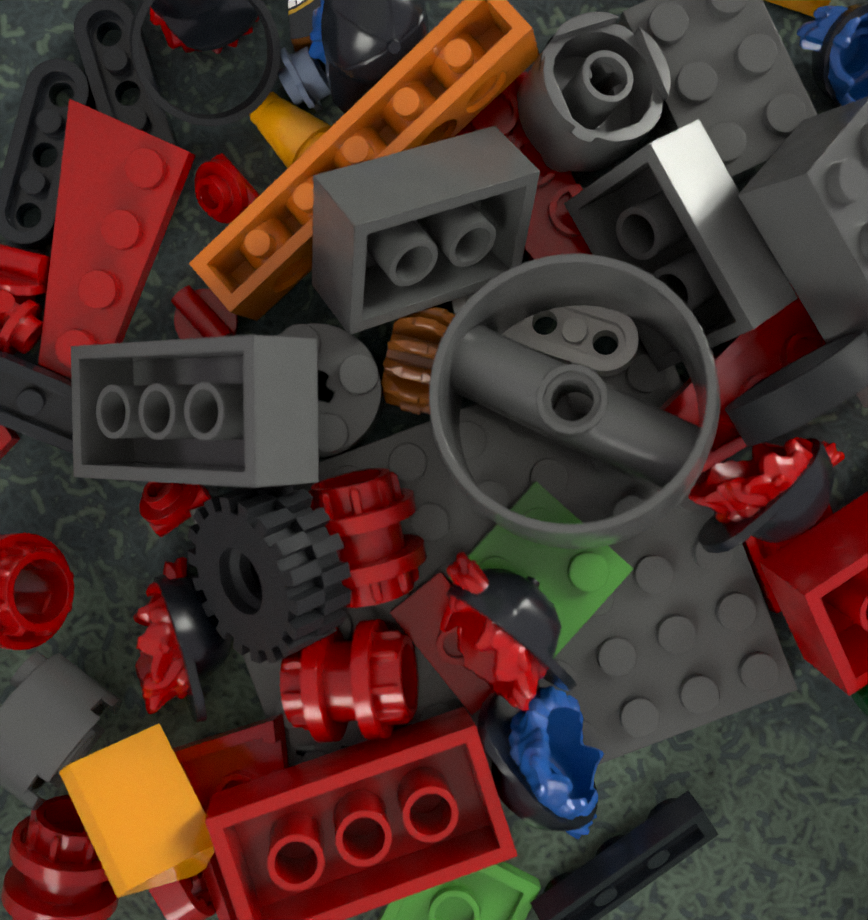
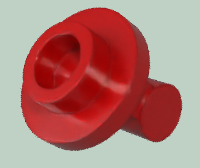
M220 153L210 161L201 164L196 171L194 179L196 199L201 208L218 222L231 223L260 195L224 153Z
M0 244V290L11 293L17 304H22L29 299L36 301V295L47 292L50 257Z
M188 285L178 291L172 298L171 303L176 307L174 326L180 339L235 336L238 328V315L230 313L211 289L194 290Z
M0 290V351L11 355L17 351L26 354L34 347L42 335L43 321L39 319L42 312L40 304L29 299L19 305L15 302L11 293Z
M148 482L143 489L139 511L154 532L162 538L191 518L190 510L204 506L203 502L212 497L204 485Z

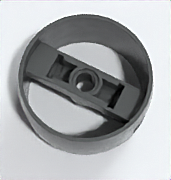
M561 254L523 263L495 277L480 288L454 316L439 344L432 366L429 389L431 426L438 452L449 475L461 492L497 525L516 536L545 546L563 549L603 547L637 536L656 525L682 502L694 486L708 458L718 427L720 412L718 372L710 346L694 315L669 287L654 276L628 263L598 255ZM565 306H596L630 315L655 330L679 355L689 373L696 393L699 427L604 383L600 375L589 367L578 364L566 365L502 334L513 325L532 315ZM579 392L591 398L593 402L592 410L586 417L580 420L567 421L555 414L557 402L568 393ZM464 396L659 492L645 503L626 513L591 523L557 524L543 522L510 511L485 495L469 470L464 457L460 436L462 398Z

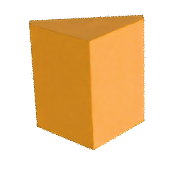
M160 723L72 762L59 771L117 898L196 876L208 865L215 849L205 822L206 814Z

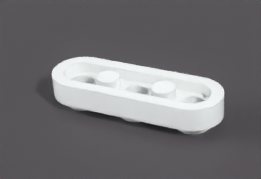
M475 293L452 300L454 313L457 314ZM587 305L565 306L537 313L513 325L502 334L566 365L578 364L589 367L602 377L614 376L626 370L635 359L638 349V331L628 315L608 308ZM542 317H551L557 322V327L552 333L541 335L533 329L535 322ZM602 336H609L617 342L618 347L613 353L602 355L593 348L594 342Z

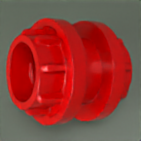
M370 468L347 472L313 484L311 490L308 491L313 496L310 508L314 511L323 507L331 519L325 525L329 535L332 536L339 533L344 548L336 551L339 561L349 562L351 577L343 580L342 585L352 590L351 603L344 607L358 608L378 605L409 593L414 588V582L420 577L418 567L427 559L423 538L417 535L403 534L400 522L413 515L417 510L413 491L407 488H400L398 475L387 468Z
M32 533L0 535V649L28 650L42 645L57 633L68 613L72 611L74 573L70 571L69 565L58 547L40 535Z
M381 619L361 620L355 628L352 640L344 641L339 628L335 627L336 632L282 659L280 693L285 715L293 727H302L304 730H309L314 740L319 743L340 741L346 733L349 721H357L363 736L368 740L387 739L391 736L396 724L409 723L416 713L419 679L413 643L408 636L402 635L398 630L389 631Z
M70 795L57 796L46 800L38 809L32 810L30 816L24 818L16 825L12 833L9 849L13 865L5 874L1 893L2 904L5 910L12 916V920H107L117 909L119 898H117Z

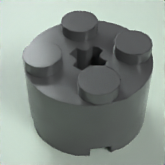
M588 12L567 20L548 41L518 87V114L522 128L530 143L541 154L545 165L553 171L560 173L570 170L576 172H596L606 169L622 159L656 125L661 117L660 114L664 101L669 97L671 85L666 59L655 40L643 29L638 27L633 32L625 26L615 23L620 16L607 12Z
M321 323L294 324L277 336L317 339V384L322 381L323 377H328L326 386L334 393L329 403L318 400V457L338 455L362 443L378 424L384 405L383 387L381 385L382 377L375 360L366 346L354 335H349L347 331Z
M39 652L32 654L12 677L10 684L16 689L0 707V786L33 811L46 802L37 792L48 782L59 788L64 783L59 771L68 764L86 757L104 733L105 729L99 726L97 722L105 708L116 715L122 705L120 698L60 653L48 659Z

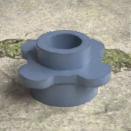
M308 46L294 54H289L285 47L282 48L281 59L285 67L278 71V76L287 94L296 106L305 102L310 109L313 107L316 112L321 111L323 108L319 100L330 95L331 91L327 76L319 61L309 56L308 51L310 48Z

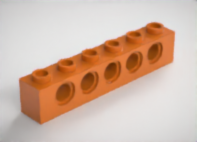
M463 0L189 263L190 266L230 313L258 321L312 270L314 175L454 137L538 58L539 51L533 28L507 0Z

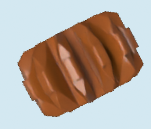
M434 306L401 317L394 322L391 339L387 342L388 349L383 362L384 373L381 380L383 395L387 404L400 407L401 411L417 415L421 413L430 414L429 389L433 362L443 335L456 314L449 313L448 309Z

